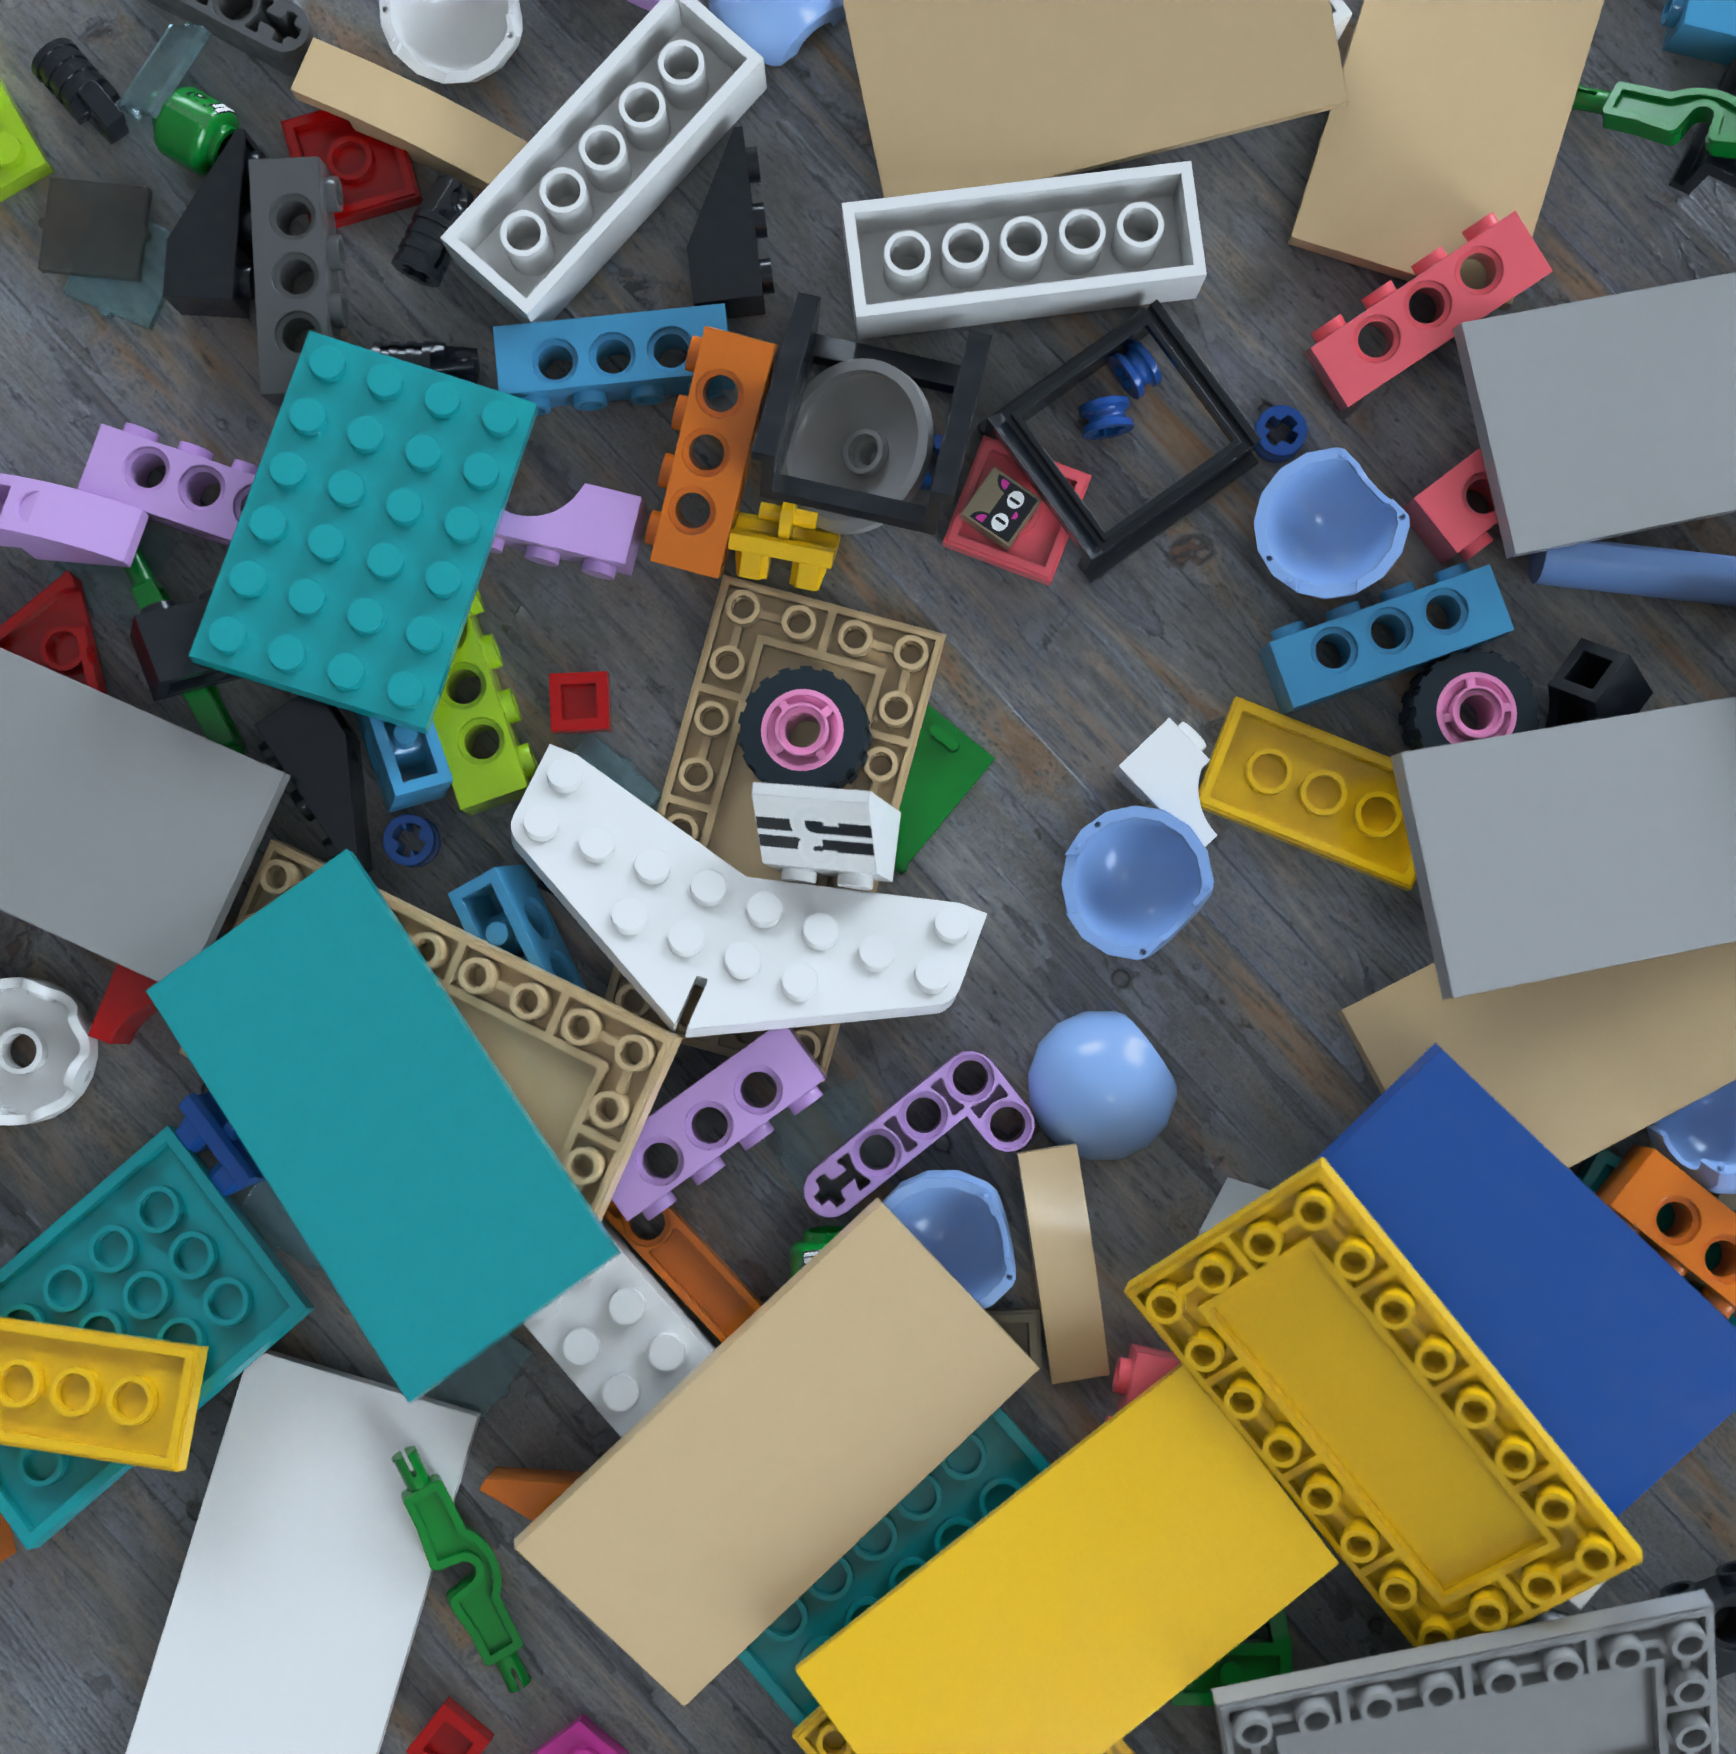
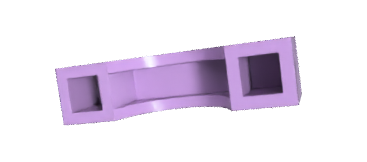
M585 483L570 502L554 512L540 516H522L504 510L490 552L500 554L503 552L504 546L526 551L524 558L546 566L558 567L560 559L582 564L581 572L600 579L614 580L616 573L632 576L648 509L641 496Z

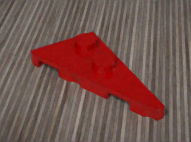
M67 570L0 625V648L107 694L82 581L76 574Z

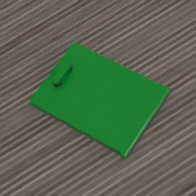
M927 705L899 807L901 817L894 870L900 875L907 871L908 864L995 760L992 755L930 705Z

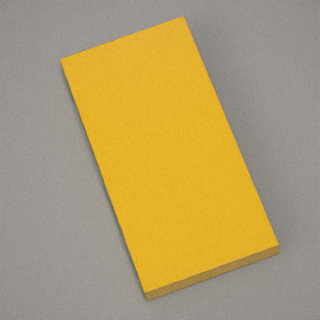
M1236 696L1232 700L1209 758L1210 761L1207 763L1198 786L1202 810L1402 890H1412L1416 880V873L1391 757Z
M0 1316V1445L173 1472L185 1471L209 1347Z

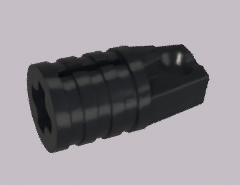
M68 38L52 40L37 52L31 65L32 73L55 95V98L79 125L88 121L110 144L129 134L125 115L115 104L120 99L119 93L99 73L93 64L88 62V59L72 40Z
M441 175L437 177L423 201L415 210L412 222L405 231L406 235L398 246L399 250L391 261L392 265L403 275L425 286L434 288L440 286L443 274L447 271L451 259L440 237L473 202V194L454 177Z
M384 341L373 342L372 351L478 384L480 364L477 348L446 346V343L423 341V343H417V341H407V343H401L400 341H391L390 343H384Z

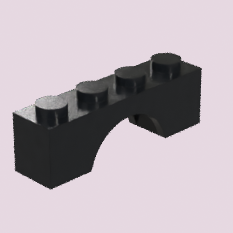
M1581 638L1547 684L1549 711L1545 728L1639 713L1653 694V691L1629 654Z

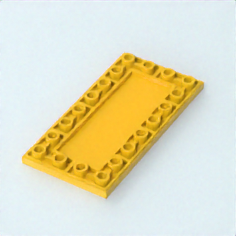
M1323 1156L1127 1283L1124 1293L1230 1423L1242 1434L1265 1466L1414 1648L1514 1628L1643 1562L1641 1547Z
M1179 1363L795 1666V1671L855 1754H1103L1336 1567L1339 1562L1242 1434L1230 1423L1186 1367Z

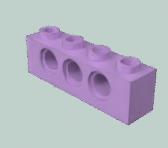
M126 422L123 430L101 423L78 485V490L142 509L149 515L148 520L229 547L258 466L234 459L232 467L212 461L214 454L195 444L180 441L176 449L158 443L160 436L157 433L136 424ZM165 465L166 473L162 482L155 487L147 488L149 473L154 468ZM212 484H220L221 490L218 499L211 505L201 506L200 498L202 492Z
M794 1029L768 1030L647 1118L612 1196L613 1202L627 1222L640 1212H642L647 1221L651 1220L677 1201V1198L671 1191L689 1177L698 1186L726 1166L720 1157L726 1150L740 1142L746 1151L772 1133L775 1129L768 1121L786 1107L795 1116L823 1096L817 1085L824 1081L827 1075ZM764 1072L773 1078L776 1083L777 1092L771 1103L757 1105L747 1098L744 1084L751 1073ZM713 1107L725 1115L727 1131L723 1138L710 1140L699 1133L696 1126V1118L702 1108ZM654 1143H666L674 1148L678 1156V1166L674 1173L668 1175L659 1174L651 1168L648 1161V1152Z

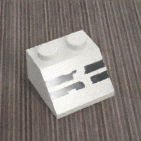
M753 782L752 800L762 863L781 872V881L816 885L817 875L838 877L837 886L857 890H873L874 881L893 882L901 817L900 811L871 791Z

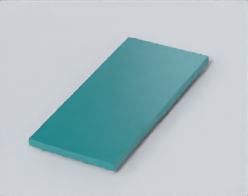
M346 849L146 990L408 1403L422 1397L621 1254L355 854L350 850Z

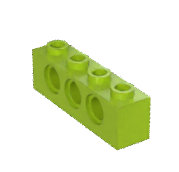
M477 589L462 637L433 717V722L453 778L452 787L459 808L471 816L521 799L538 768V763L530 743L520 744L513 724L522 721L520 709L511 688L502 690L495 670L504 666L497 642L492 633L483 634L477 617L478 614L485 612V606L479 589ZM467 677H478L481 682V691L478 697L467 704L457 703L455 690L459 682ZM485 731H496L500 739L497 752L487 759H477L473 751V744L477 736Z

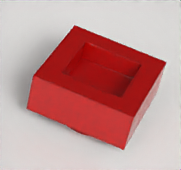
M607 671L549 673L550 727L553 734L612 732L610 674Z
M448 1696L411 1742L406 1752L408 1754H481L491 1742L494 1733Z

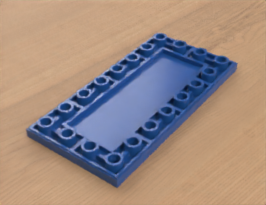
M1436 1042L1314 1160L1316 1161L1322 1156L1326 1159L1616 1518L1736 1410V1326Z

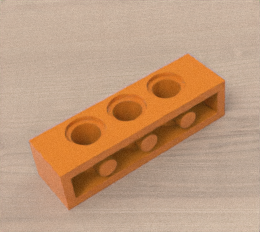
M704 326L702 337L692 336L685 362V371L693 372L688 396L679 394L671 423V429L680 431L675 454L665 453L658 478V487L666 489L661 512L652 510L645 534L644 543L653 546L650 561L716 579L724 574L730 551L728 549L729 535L731 529L735 527L752 460L751 450L764 410L779 349L778 344L710 326ZM719 375L732 379L738 389V399L735 405L726 411L714 407L708 398L709 384ZM703 434L715 436L723 445L724 457L721 464L716 468H708L701 465L695 457V443ZM687 493H698L708 501L710 516L706 523L696 525L684 518L681 512V502Z
M1633 1145L1595 1194L1677 1272L1701 1290L1700 1293L1727 1319L1731 1315L1736 1318V1213L1655 1148ZM1670 1203L1675 1213L1674 1223L1669 1230L1662 1233L1657 1226V1214L1663 1205ZM1718 1242L1722 1249V1258L1719 1265L1709 1271L1705 1264V1253L1711 1244Z

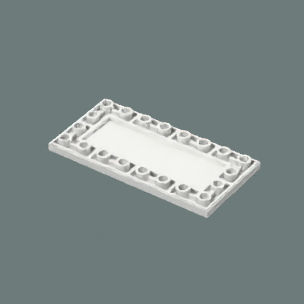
M269 1349L249 1365L242 1373L125 1754H379L434 1572L429 1566L417 1529L401 1498V1493L407 1487L391 1459L397 1452L401 1451L409 1469L413 1471L414 1469L404 1448L416 1446L429 1476L436 1473L440 1475L454 1503L481 1413L427 1396H422L416 1401L408 1403L399 1388Z

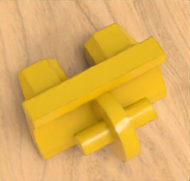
M761 502L759 515L739 512L735 527L730 531L728 549L735 550L736 575L738 577L754 580L767 579L771 558L792 561L789 584L795 588L818 591L827 568H832L841 534L828 532L816 527L819 512L798 509V505L783 502V505Z

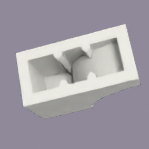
M1169 717L1112 773L1144 807L1165 810L1191 826L1202 844L1206 847L1217 836L1203 814L1198 793L1201 770L1210 761L1202 752L1207 746L1201 736L1185 722H1181L1177 726Z

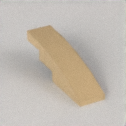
M314 37L290 89L297 100L349 120L355 131L407 151L412 161L484 190L528 143L486 118L426 87Z
M1071 1143L1016 1152L1033 1262L1032 1270L1051 1384L1108 1376L1110 1371L1104 1322L1077 1144Z

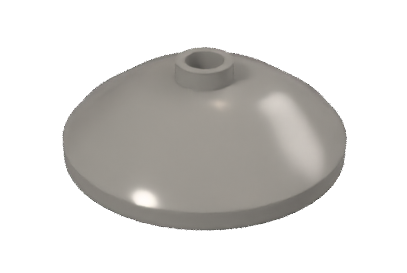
M859 358L840 362L829 367L807 384L782 474L910 502L926 476L934 445L933 419L923 392L912 378L903 371L880 360ZM878 449L875 460L870 464L872 453ZM798 505V509L819 512L816 527L832 533L859 534L883 525L882 523Z

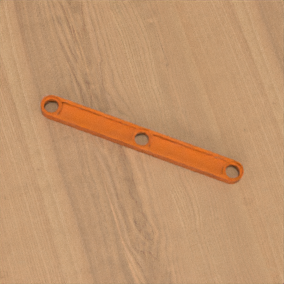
M611 1199L604 1217L721 1343L764 1304L672 1205L662 1211L665 1225L661 1234L655 1238L648 1239L641 1237L635 1232L632 1226V1219L627 1222Z

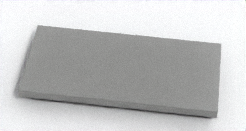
M1736 272L1462 322L1453 329L1506 559L1736 512Z
M0 648V910L159 982L216 941L291 775Z
M1736 696L1401 752L1391 756L1442 999L1456 998L1736 941Z
M1704 1589L1211 1689L1222 1754H1719L1714 1605Z

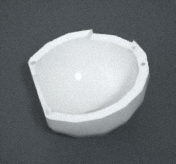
M379 0L381 28L393 54L397 55L417 75L442 84L478 82L502 69L519 46L523 24L519 0Z

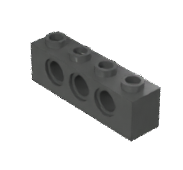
M319 156L248 159L260 395L275 406L282 405L301 354L295 352L297 336L304 330L316 329V332L341 340V328H347L349 323L347 299L343 292H339L338 270H345L346 251L342 235L336 234L334 212H342L343 191L339 177L333 176V173ZM302 214L311 215V224L303 234L297 236L289 235V227L294 218ZM303 272H314V282L311 288L303 294H292L294 279Z

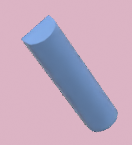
M1592 541L1530 554L1528 572L1532 584L1736 607V556L1604 541Z

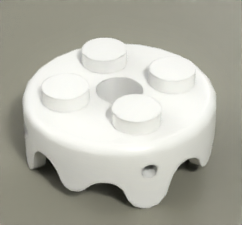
M27 977L0 979V1125L34 1124L56 1117L69 1109L84 1094L94 1076L98 1060V1039L88 1036L93 1020L84 1005L73 994L53 982ZM22 1034L32 1038L36 1045L35 1059L25 1068L18 1066L11 1057L12 1043Z

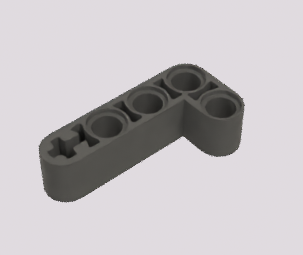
M146 0L293 77H296L313 37L321 40L306 12L289 0ZM252 8L246 17L234 20L238 12ZM276 29L278 30V32H279V34L281 35V37L284 38L283 42L280 40L279 36L277 35Z

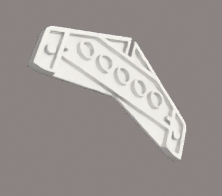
M549 744L511 821V841L514 849L673 1033L694 986L697 985L704 988L687 1027L685 1038L941 1013L948 1009L956 998L987 916L985 912L956 902L746 877L580 756Z

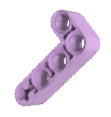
M971 1050L960 1051L948 1058L817 1163L808 1173L804 1185V1198L809 1208L816 1214L827 1218L838 1217L848 1212L963 1118L967 1117L992 1147L1004 1152L1021 1149L1031 1140L1035 1129L1034 1117L1028 1106L991 1060L984 1054ZM968 1060L977 1061L982 1065L986 1077L982 1088L973 1094L959 1092L953 1083L955 1068L960 1063ZM926 1097L938 1104L940 1117L934 1127L921 1131L914 1129L908 1123L906 1112L912 1101ZM1003 1107L1015 1108L1022 1117L1020 1132L1008 1140L996 1138L990 1130L992 1115ZM872 1135L885 1136L894 1146L893 1158L882 1167L868 1165L860 1155L861 1144ZM848 1153L855 1169L869 1180L860 1186L854 1175L842 1186L843 1200L836 1202L830 1196L822 1201L817 1196L821 1187L818 1177L825 1174L829 1179L833 1180L847 1170V1165L839 1159Z

